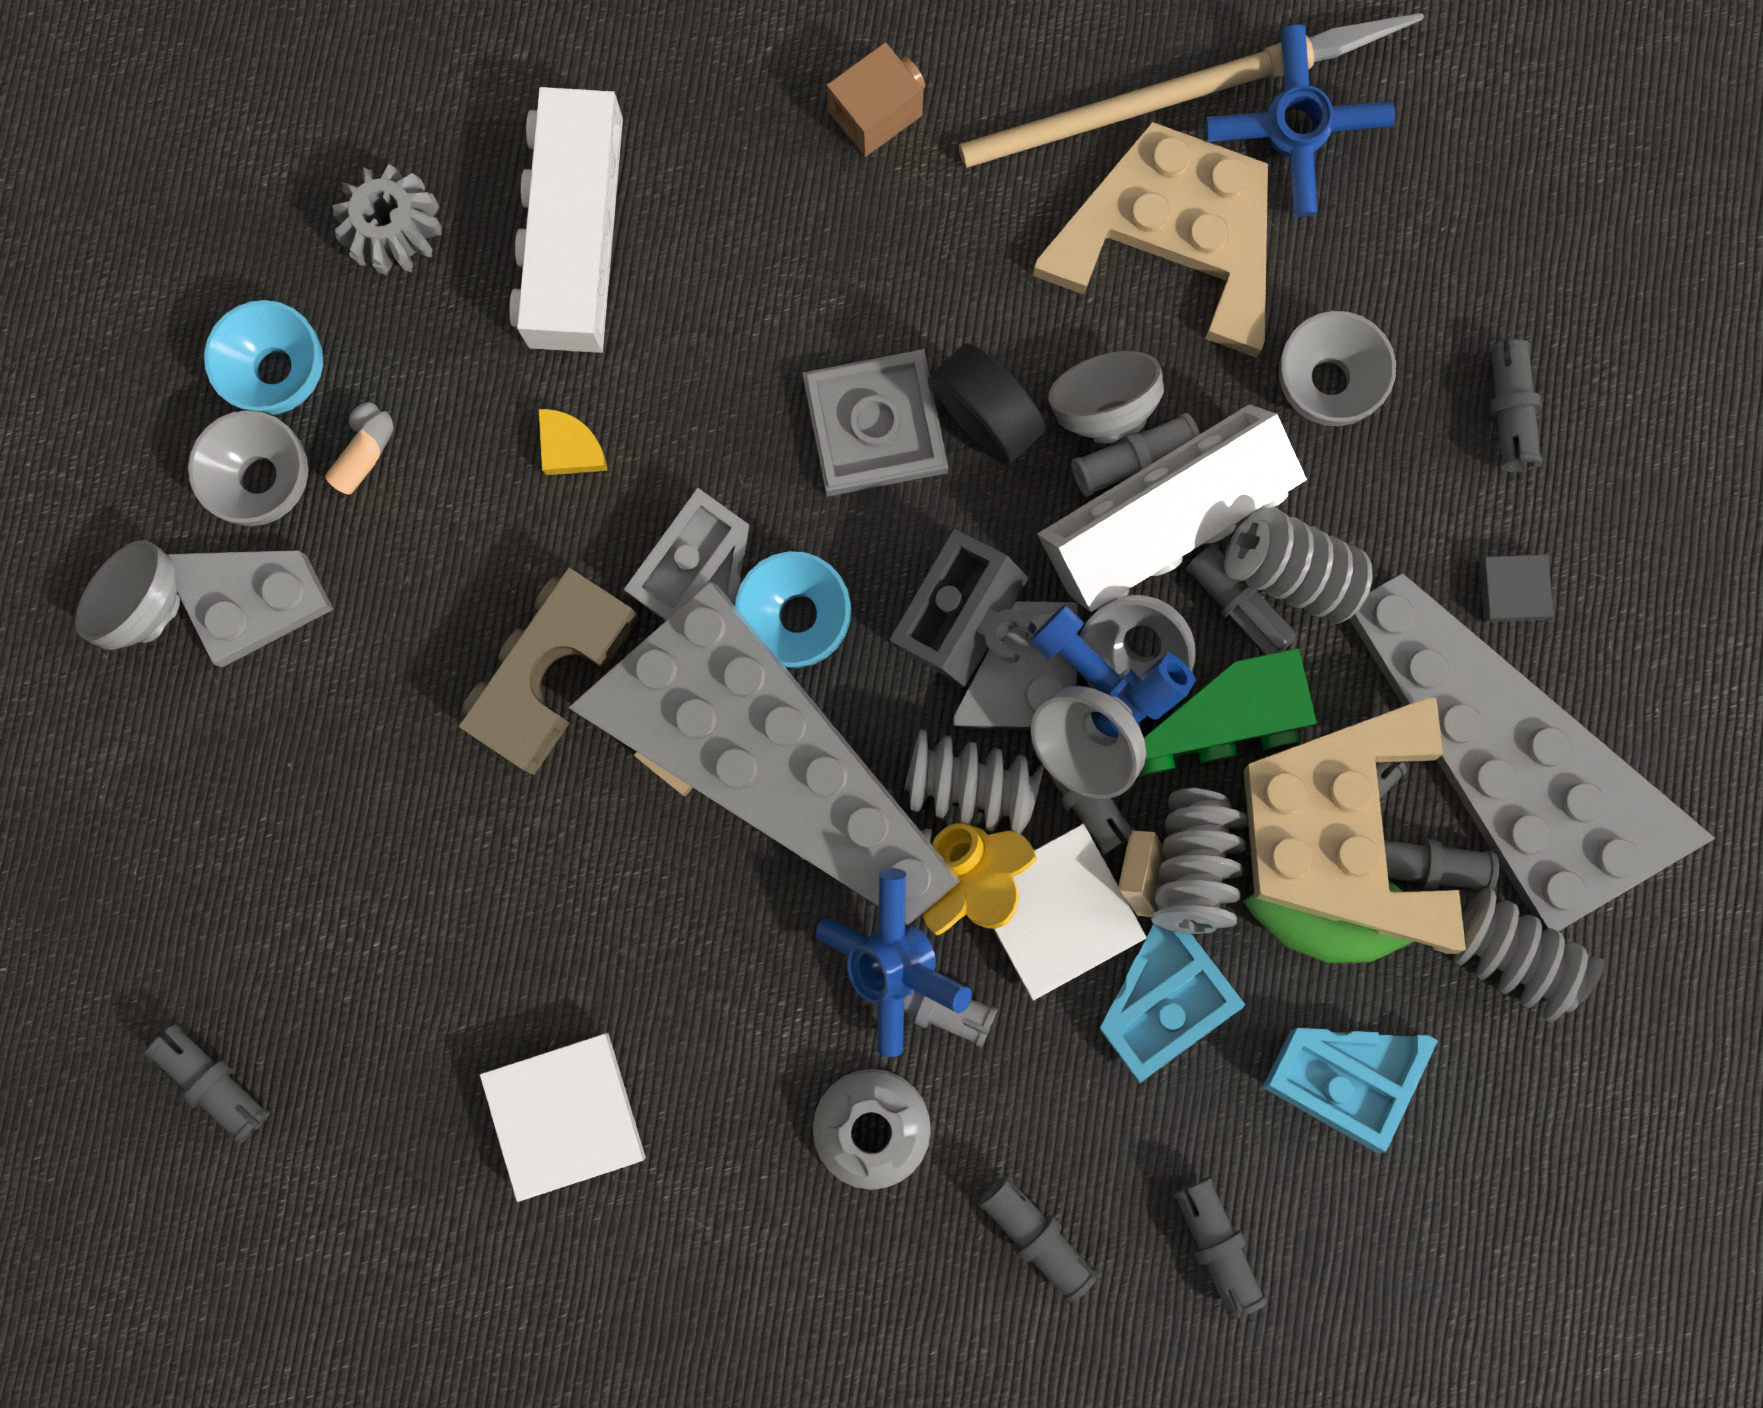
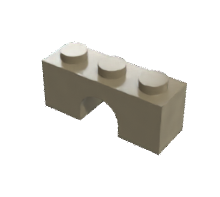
M570 567L561 579L555 576L543 587L534 606L539 611L525 631L517 629L511 634L499 653L498 660L502 664L489 683L485 681L480 682L471 691L462 707V713L466 716L459 725L461 729L522 770L535 775L570 724L550 710L542 697L541 683L548 667L563 657L579 656L606 671L641 620L632 608Z

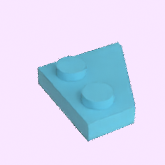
M1153 924L1100 1027V1031L1140 1084L1241 1010L1245 1004L1192 934L1165 930Z
M1295 1028L1290 1030L1262 1088L1372 1151L1383 1153L1387 1151L1438 1040L1428 1035L1410 1037L1379 1035L1378 1032L1352 1031L1343 1033L1331 1032L1328 1029Z

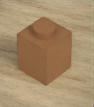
M885 42L827 84L828 111L863 156L866 157L923 116L925 82L916 65L906 56L899 59Z

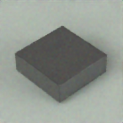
M1548 554L1484 557L1479 561L1484 623L1547 620L1554 616Z

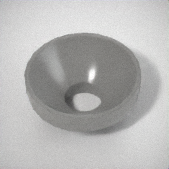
M1345 311L1319 313L1305 320L1293 331L1285 343L1279 362L1281 388L1290 405L1308 420L1325 426L1354 424L1370 416L1384 403L1392 390L1396 378L1395 355L1386 335L1376 324L1365 317ZM1322 363H1331L1340 367L1346 377L1344 391L1336 395H1327L1320 392L1312 381L1313 368Z
M1119 351L1102 354L1087 359L1064 372L1053 383L1049 390L1048 400L1058 423L1065 429L1093 438L1094 442L1114 443L1126 435L1139 432L1145 426L1147 418L1155 410L1164 393L1163 374L1157 359L1146 353Z
M258 411L232 412L215 420L197 438L190 453L188 465L189 481L197 499L204 508L216 517L237 525H264L280 519L301 498L308 477L307 456L294 432L278 418ZM261 460L272 462L277 474L273 486L260 494L248 492L243 481L247 468L254 462Z
M138 540L130 543L113 554L93 576L81 597L75 618L76 631L79 636L93 645H98L108 650L128 647L139 642H151L159 637L166 624L177 614L180 604V596L177 595L175 567L170 556L147 540Z
M1127 595L1115 598L1100 607L1087 620L1080 633V637L1119 675L1126 669L1131 668L1137 676H1141L1167 653L1178 657L1193 671L1195 642L1191 629L1184 618L1172 606L1159 599L1145 595ZM1135 626L1150 627L1160 637L1161 651L1151 657H1142L1135 654L1128 646L1127 631ZM1087 681V683L1092 689H1096L1092 684H1090Z
M1083 686L1067 687L1057 691L1037 708L1032 718V743L1044 767L1068 789L1083 796L1095 799H1109L1119 796L1131 787L1144 767L1146 748L1140 727L1133 717L1130 708L1113 695L1111 696L1100 690ZM1091 712H1100L1108 717L1117 726L1119 736L1110 737L1100 732L1092 721Z
M880 1069L857 1070L833 1083L822 1096L815 1111L813 1123L814 1144L821 1161L829 1172L844 1183L856 1188L869 1190L890 1187L911 1175L925 1156L931 1133L928 1110L923 1098L915 1087L903 1077ZM869 1112L878 1113L890 1123L892 1129L891 1139L882 1150L866 1152L854 1143L851 1129L855 1120L862 1114Z

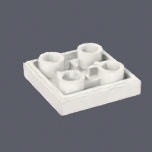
M1084 824L1035 850L1037 860L1027 870L1014 876L1019 890V906L1016 914L1007 925L993 928L1032 1000L1043 996L1147 938L1125 897L1118 889L1114 877Z
M609 1033L480 1074L517 1202L646 1159Z

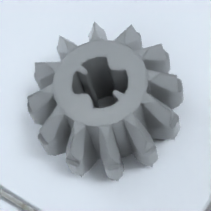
M388 164L381 178L377 179L372 170L363 167L362 179L364 183L356 187L353 184L342 182V191L349 201L332 205L333 215L341 223L335 229L336 238L343 247L350 248L349 255L360 266L364 267L372 262L373 267L378 273L387 276L394 261H397L404 271L412 273L413 261L410 257L416 252L421 256L432 257L433 250L426 241V238L442 235V226L438 219L433 217L439 212V204L432 193L424 192V183L413 173L403 178L397 167ZM390 216L392 222L385 225L384 218Z

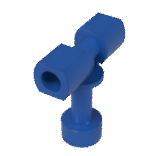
M1066 605L1058 609L1029 640L1047 660L1059 652L1097 690L1111 696L1113 695L1123 701L1132 711V715L1139 727L1142 725L1140 721L1146 716L1157 720L1187 696L1196 681L1188 666L1171 653L1164 655L1141 676H1137L1131 668L1126 669L1119 675L1076 634L1084 622ZM1097 712L1092 716V721L1100 732L1110 737L1119 736L1117 726L1104 714Z

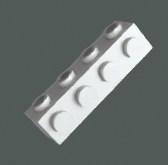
M540 87L538 109L529 110L526 124L527 144L530 149H534L532 169H524L521 178V200L523 207L528 208L527 228L518 229L516 234V263L518 267H523L521 289H513L511 292L510 321L513 327H517L529 348L603 353L623 117L614 91Z
M1249 404L1042 530L1037 535L1069 597L1092 612L1115 598L1127 596L1131 587L1149 576H1159L1175 569L1182 562L1183 555L1201 544L1213 543L1227 537L1234 531L1235 523L1262 508H1273L1279 505L1288 497V491L1304 482L1306 478L1278 415Z

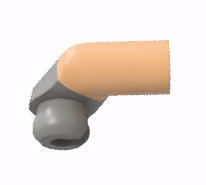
M371 402L360 404L350 414V428L357 432V434L325 474V478L330 485L344 494H352L375 466L394 431L390 414L386 411L381 412L378 406Z

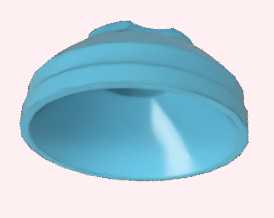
M268 300L251 301L237 306L226 313L213 327L207 339L204 352L205 370L216 392L232 406L243 411L250 410L275 415L295 408L304 402L314 391L321 377L323 352L315 330L306 318L294 308L280 302ZM276 352L289 355L291 371L285 380L278 384H266L260 380L259 366L267 355Z
M788 551L774 554L760 561L748 572L740 584L735 600V607L786 668L814 665L827 658L843 641L851 619L849 592L842 577L830 564L818 556L805 552ZM796 597L811 599L817 609V618L814 625L809 630L801 633L788 631L782 622L783 607L789 600Z

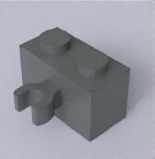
M954 529L895 629L890 641L916 661L966 687L988 648L1005 662H1018L1020 656L1004 645V636L1010 629L1018 627L1031 634H1034L1036 631V625L1024 613L1011 609L1028 577L1004 553Z

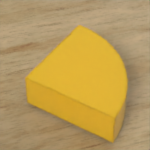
M539 409L542 471L545 475L608 471L603 450L588 427L575 417L564 412Z

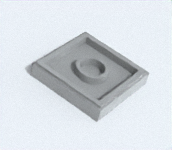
M924 349L803 372V380L827 497L948 473L949 467L934 395L928 383L929 371Z

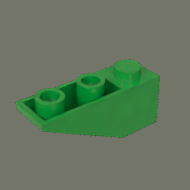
M1299 648L1234 662L1144 737L1146 758L1144 767L1138 777L1176 769L1174 758L1195 753L1199 755L1200 764L1238 756L1236 747L1238 744L1260 740L1262 750L1266 751L1300 743L1299 732L1317 724Z

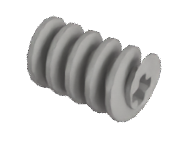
M1262 508L1245 519L1232 536L1224 560L1225 573L1235 581L1245 580L1246 584L1252 589L1265 590L1274 599H1285L1290 606L1304 608L1306 612L1314 617L1326 616L1331 624H1340L1350 619L1362 607L1369 595L1373 579L1372 564L1366 552L1354 545H1348L1338 537L1328 536L1319 528L1308 526L1296 517H1289L1277 508Z
M920 729L904 790L909 791L912 811L919 812L929 796L934 797L935 813L939 818H944L952 805L958 803L961 823L969 824L978 810L981 809L984 810L987 830L994 831L1003 816H1008L1011 831L1021 834L1031 819L1044 765L1041 763L1033 776H1029L1026 756L1017 755L1010 767L1005 770L1003 768L1001 749L997 748L991 750L983 763H978L977 746L974 742H968L959 756L955 757L953 756L951 736L947 735L941 738L933 751L928 750L926 730Z
M1199 788L1175 791L1168 798V805L1172 812L1168 814L1164 827L1169 836L1165 838L1161 847L1162 855L1166 861L1162 862L1158 869V877L1163 885L1158 887L1154 897L1157 907L1161 910L1155 912L1151 920L1155 926L1186 934L1215 932L1217 928L1233 927L1237 924L1236 915L1219 908L1220 903L1237 902L1240 899V891L1222 882L1223 879L1238 878L1243 874L1242 865L1234 860L1227 859L1226 855L1239 854L1246 850L1244 839L1229 834V831L1245 829L1248 826V816L1232 809L1230 800L1223 794Z
M1490 888L1480 891L1469 902L1462 913L1466 950L1454 954L1453 962L1461 966L1476 954L1480 957L1476 969V977L1484 980L1497 968L1503 971L1498 984V991L1507 994L1519 983L1525 985L1520 1004L1529 1009L1544 997L1547 999V1003L1543 1011V1019L1550 1023L1557 1020L1565 1011L1568 1013L1572 1012L1581 1005L1599 982L1605 969L1604 959L1597 956L1588 959L1586 948L1575 942L1565 945V939L1561 932L1552 928L1542 931L1541 921L1537 917L1530 914L1519 917V910L1516 904L1508 900L1496 904L1495 891Z

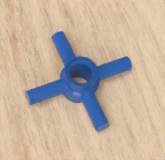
M1290 25L1280 30L1284 92L1280 93L1273 100L1267 112L1206 117L1205 138L1206 142L1267 137L1275 151L1289 157L1293 217H1308L1318 213L1314 152L1326 142L1331 132L1392 127L1395 120V108L1393 101L1332 106L1328 96L1322 90L1309 86L1305 26ZM1290 110L1305 112L1312 121L1313 132L1298 134L1292 131L1286 124L1285 112Z
M887 868L879 872L878 931L871 933L867 937L832 918L823 919L816 929L818 941L848 956L847 971L856 992L864 1000L870 1003H878L877 1052L885 1057H896L903 1053L904 997L916 991L956 1013L965 1011L972 998V992L968 987L935 971V953L929 939L917 927L905 925L906 873L897 868Z

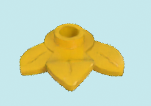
M956 823L944 828L936 836L932 846L961 881L922 913L927 927L935 935H940L965 915L973 923L985 928L995 929L1007 925L1016 914L1019 906V890L1014 876L1027 870L1037 860L1033 847L1024 836L1013 831L987 835L984 830L965 823Z

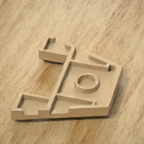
M1152 122L1037 259L1033 276L1084 295L1106 238H1110L1225 280L1226 283L1205 339L1257 358L1265 342L1268 164Z
M1425 698L1246 766L1243 771L1256 899L1332 921L1342 920L1374 929L1377 934L1398 940L1405 938L1432 946L1433 950L1446 954H1458L1466 950L1459 890L1390 892L1376 762L1431 761L1443 755L1437 698Z

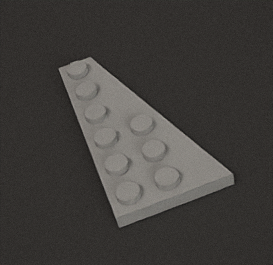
M1403 573L1369 592L1362 607L1350 618L1351 623L1403 707L1425 698H1437L1443 755L1436 759L1490 849L1498 855L1501 867L1530 914L1540 919L1542 931L1550 928L1557 931L1564 929L1715 839Z
M708 583L568 707L877 906H879V872L887 868H897L905 871L906 924L912 923L961 881L717 584Z

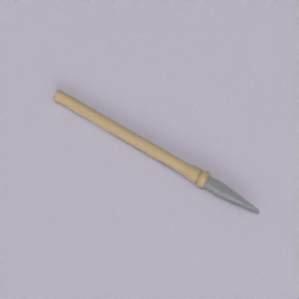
M1422 13L1332 28L1309 38L1306 35L1308 70L1312 68L1314 62L1340 56L1423 20L1424 16ZM1281 42L1265 48L1260 53L959 144V152L965 168L1260 78L1283 75Z

